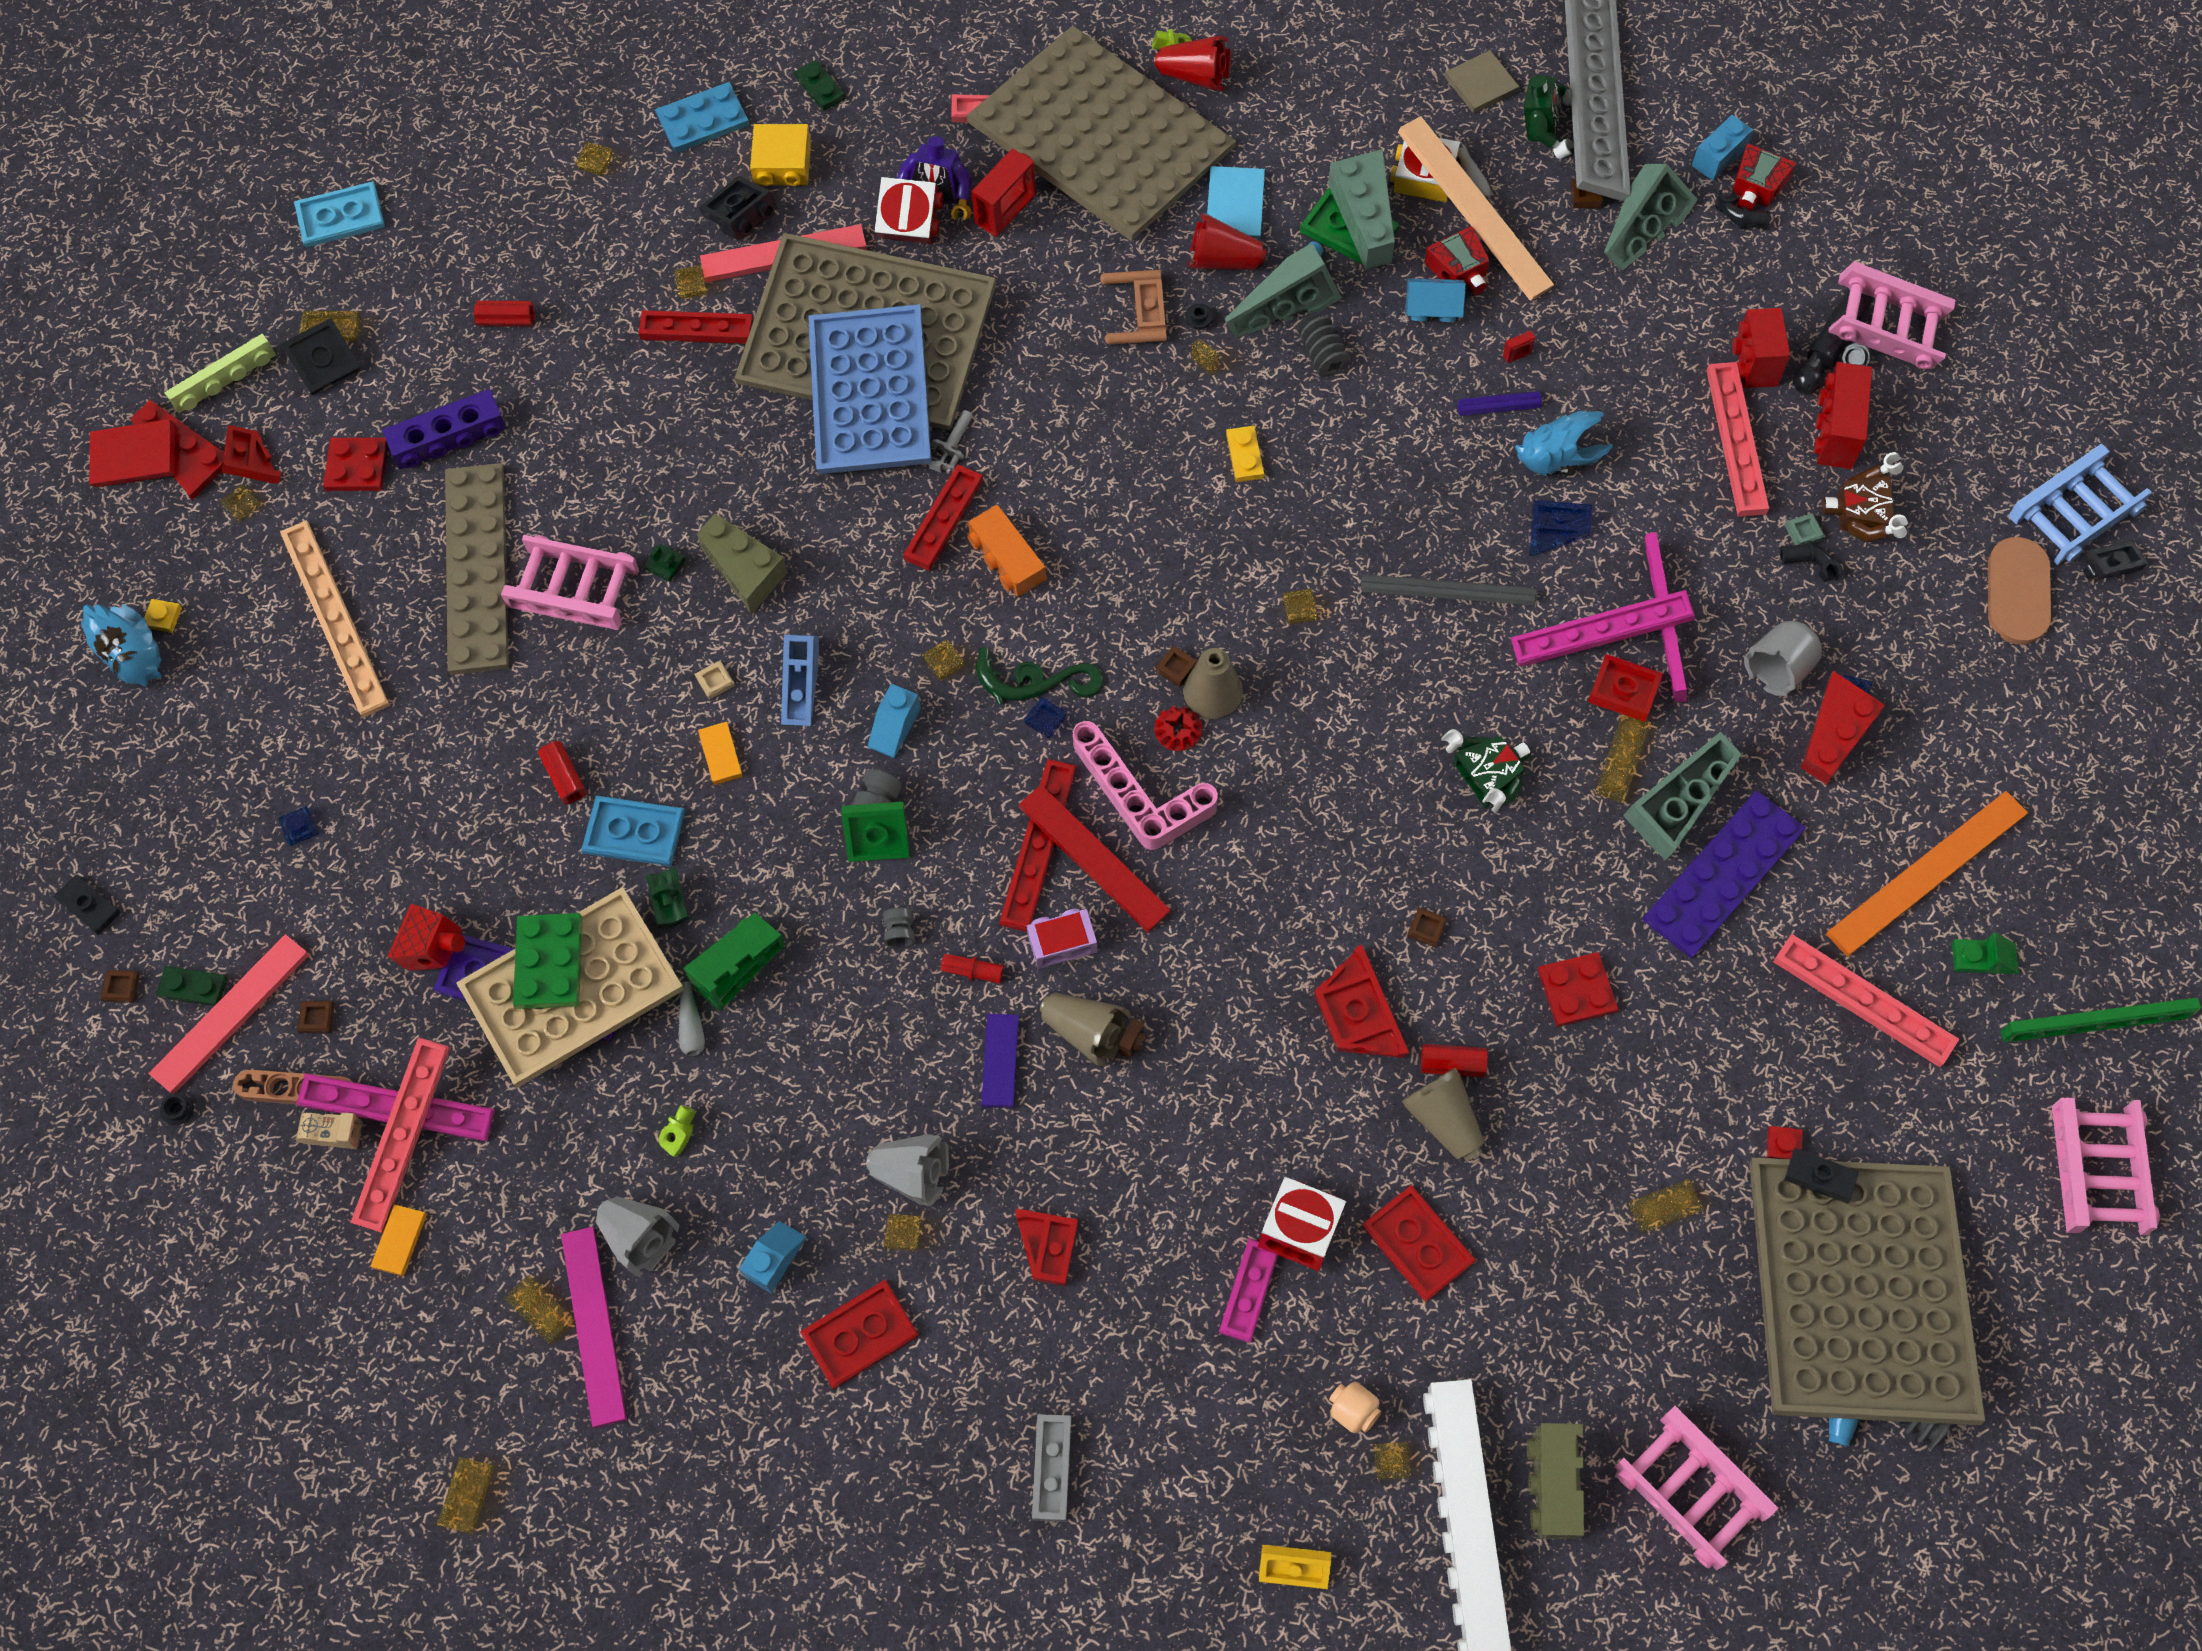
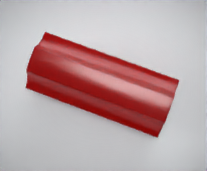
M476 300L474 305L475 324L477 326L533 327L535 318L534 304L532 301Z
M552 741L542 746L538 754L563 804L569 805L584 798L587 792L562 742Z
M1423 1044L1421 1049V1073L1445 1074L1456 1068L1460 1076L1485 1077L1488 1063L1487 1048Z

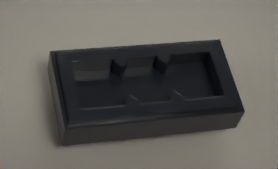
M77 875L53 896L97 935L121 913Z
M1794 1148L1784 1181L1849 1204L1859 1171Z

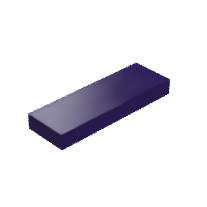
M987 1014L982 1108L1014 1109L1019 1015Z

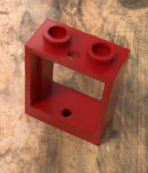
M1012 148L971 191L974 220L977 226L997 237L1036 195L1034 161L1030 156Z

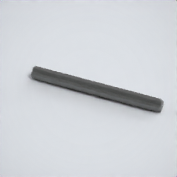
M1366 574L1361 578V591L1523 605H1534L1537 598L1536 589L1530 587Z

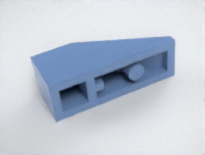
M784 635L781 725L811 726L819 661V636Z

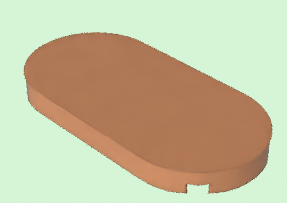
M2010 537L2000 541L1988 558V620L1990 626L2001 635V638L2013 644L2024 645L2036 641L2047 631L2051 622L2049 557L2039 544L2022 537Z

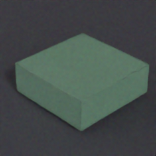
M1813 513L1786 521L1784 525L1795 545L1806 544L1809 540L1814 544L1823 541L1826 537Z

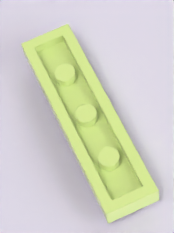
M261 334L164 393L178 413L184 410H191L196 407L199 401L209 395L218 394L229 383L243 379L247 372L257 366L266 365L276 354L268 340Z

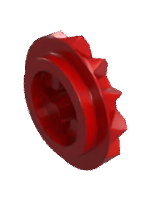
M1173 705L1171 709L1162 710L1158 719L1155 720V736L1158 742L1169 750H1188L1200 740L1202 722L1198 718L1197 713L1188 710L1186 706L1176 708ZM1182 718L1183 728L1186 730L1181 729L1176 737H1174V727L1171 725H1176Z

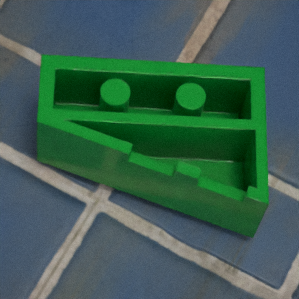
M754 912L748 918L741 920L733 930L683 969L693 988L721 1011L785 946L782 935Z

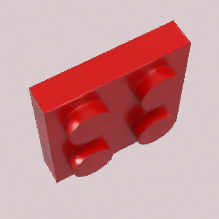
M330 438L323 482L325 491H382L388 452L386 438Z
M1606 654L1588 703L1646 722L1663 673Z
M1599 952L1538 967L1537 970L1556 1027L1618 1012L1619 1009Z

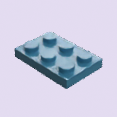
M730 82L655 109L656 115L675 153L750 126L749 120Z

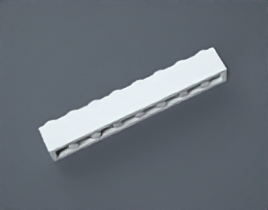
M1472 1380L1431 1383L1428 1387V1393L1423 1394L1425 1413L1432 1415L1433 1427H1428V1439L1430 1448H1436L1438 1462H1433V1475L1435 1483H1441L1443 1496L1438 1497V1511L1440 1518H1446L1448 1532H1443L1442 1538L1445 1553H1451L1453 1567L1447 1568L1450 1589H1456L1458 1603L1452 1604L1455 1626L1461 1625L1463 1640L1457 1641L1458 1651H1511Z

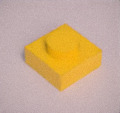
M151 599L144 619L152 630L173 633L182 607L179 603Z

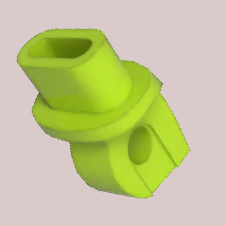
M1168 29L1167 32L1157 30L1152 41V49L1160 50L1163 46L1192 41V39L1183 33L1174 34L1173 29Z
M680 1105L676 1115L669 1116V1125L664 1127L659 1135L660 1146L673 1157H678L684 1150L694 1126L690 1123L697 1111L688 1106ZM674 1133L676 1138L672 1142L671 1135Z

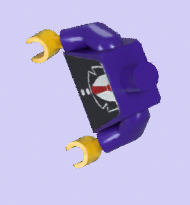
M931 137L928 139V145H920L918 151L911 153L902 163L897 179L936 183L940 193H943L944 202L957 204L959 201L958 206L952 209V218L957 220L959 209H962L964 212L963 220H967L972 213L967 205V201L970 200L971 175L964 164L960 162L959 153L956 150L944 148V140L941 137Z

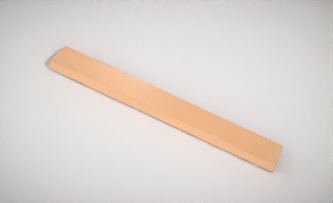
M1420 116L1401 126L1398 134L1468 223L1474 228L1528 299L1532 301L1549 291L1554 286L1553 282L1425 120Z
M303 521L280 531L361 717L364 718L390 706L308 521Z

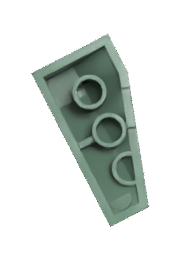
M1645 164L1630 186L1631 195L1624 200L1604 251L1608 258L1621 270L1627 268L1643 255L1647 249L1646 244L1653 238L1657 241L1664 238L1663 230L1670 224H1673L1675 227L1680 225L1698 200L1668 164Z
M1311 243L1287 257L1225 318V321L1234 337L1237 338L1268 328L1270 322L1277 319H1283L1284 322L1293 320L1292 314L1307 310L1308 314L1321 311L1342 298L1325 263Z

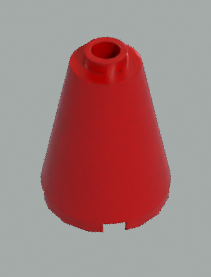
M1218 35L1163 46L1155 55V67L1159 69L1162 75L1210 90L1223 91L1226 87L1220 86L1223 76L1229 78L1231 68V50L1226 49L1224 43L1229 42L1228 38Z
M1201 213L1200 217L1203 223L1197 222L1190 248V251H1194V261L1188 260L1189 268L1256 270L1258 265L1263 266L1267 249H1263L1261 241L1209 214Z

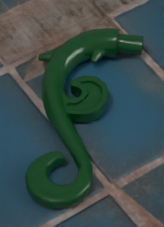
M987 647L979 648V659L976 661L977 677L981 685L992 694L999 705L1003 704V699L1021 701L1043 695L1076 673H1086L1090 676V682L1087 685H1079L1074 679L1069 681L1071 690L1079 697H1093L1100 692L1103 686L1102 673L1092 664L1082 663L1073 665L1043 680L1042 669L1033 662L1020 663L1014 671V679L1020 686L1023 685L1025 679H1030L1032 682L1023 687L1010 686L1001 682L996 677L1001 676V673L993 669V662L990 660V649Z

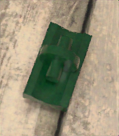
M676 867L662 873L646 875L658 927L673 926L689 920Z

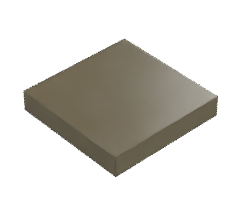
M1491 50L1445 72V78L1473 114L1519 92L1520 86Z

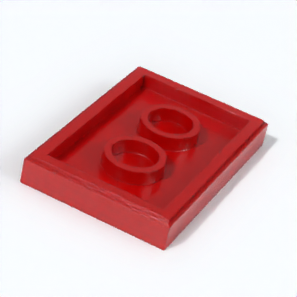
M170 419L90 432L89 484L91 486L102 487L175 476V423Z
M1412 1185L1361 1225L1425 1303L1476 1262V1259Z
M886 1279L800 1331L833 1390L919 1337L918 1332Z

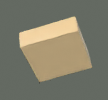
M721 660L694 674L709 700L735 686Z

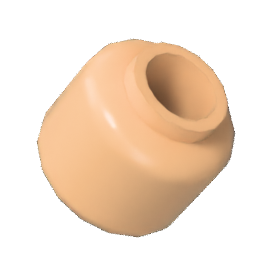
M1352 1382L1347 1387L1340 1384L1329 1399L1334 1403L1330 1412L1331 1416L1352 1433H1358L1361 1430L1366 1433L1381 1414V1411L1378 1409L1379 1399L1358 1382Z

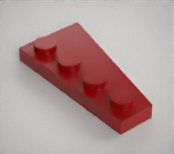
M149 400L130 420L134 425L167 419L175 423L174 478L190 499L193 500L222 472L224 452L156 403Z

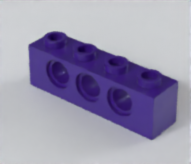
M488 389L382 429L400 470L403 468H414L421 461L432 457L440 458L447 451L455 448L469 447L474 441L484 437H495L507 428L493 394Z

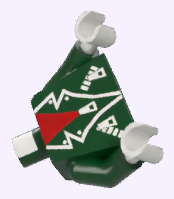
M1536 75L1528 82L1524 104L1528 141L1541 142L1548 148L1553 147L1554 154L1558 159L1565 158L1572 154L1570 149L1574 148V144L1568 138L1559 142L1556 133L1562 97L1565 105H1571L1570 89L1567 90L1565 85L1557 82V79L1554 77Z
M1455 729L1449 730L1441 738L1442 741L1450 743L1446 748L1448 753L1458 750L1453 764L1485 809L1493 804L1494 806L1491 810L1496 813L1500 807L1512 804L1515 801L1523 785L1524 767L1521 763L1531 758V752L1524 742L1510 748L1502 737L1491 739L1490 737L1462 736Z

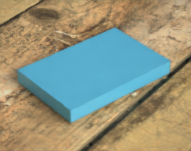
M1211 166L1207 214L1260 241L1265 169Z
M374 181L294 201L305 248L385 228Z

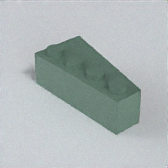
M1383 150L1330 163L1328 185L1365 270L1392 263L1395 240Z
M1719 732L1637 800L1623 816L1666 861L1677 849L1717 788L1735 765L1741 753L1722 732Z

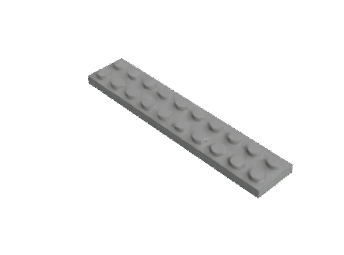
M1565 0L1577 188L1624 201L1625 198L1631 195L1616 0Z

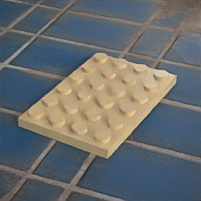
M623 887L578 912L583 917L579 1006L515 1009L513 1006L516 948L456 982L516 1088L685 990Z

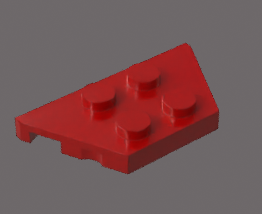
M1359 945L1354 949L1353 954L1343 964H1340L1333 971L1332 976L1325 980L1314 993L1335 1046L1340 1052L1399 1058L1408 1057L1409 1051L1363 945Z

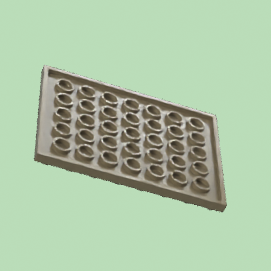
M1073 25L967 114V122L1006 151L1009 152L1013 148L1020 153L1030 156L1034 161L1036 173L1131 242L1207 174L1211 166L1218 164L1236 144V140Z
M783 233L734 379L736 384L813 400L809 315L920 304L922 310L929 426L951 431L996 287V278Z
M1752 1158L1749 1165L1772 1415L1982 1425L1985 1422L1950 1167L1832 1161L1859 1171L1852 1198L1849 1204L1784 1181L1790 1159Z

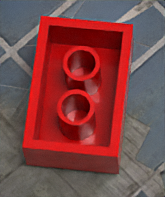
M1837 362L1833 372L1827 373L1824 389H1820L1817 405L1822 406V413H1818L1815 429L1820 430V437H1816L1813 447V454H1818L1817 464L1846 469L1853 468L1867 439L1872 367Z

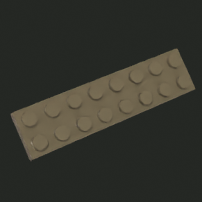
M502 463L445 469L448 673L456 675L509 669L508 610L501 596L504 585H507L504 466Z

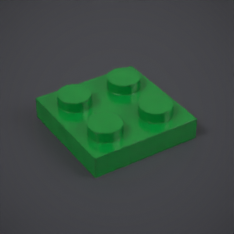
M904 802L842 806L841 814L848 862L910 858Z

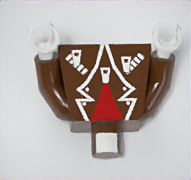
M1896 452L1889 453L1884 458V465L1877 464L1843 482L1837 497L1823 498L1822 514L1839 515L1840 530L1848 531L1849 534L1866 543L1889 538L1891 534H1894L1897 538L1905 537L1907 530L1904 526L1908 524V521L1903 515L1894 516L1891 477L1886 476L1888 472L1894 475L1902 472L1903 465L1901 463L1892 465V463L1900 460L1899 454Z

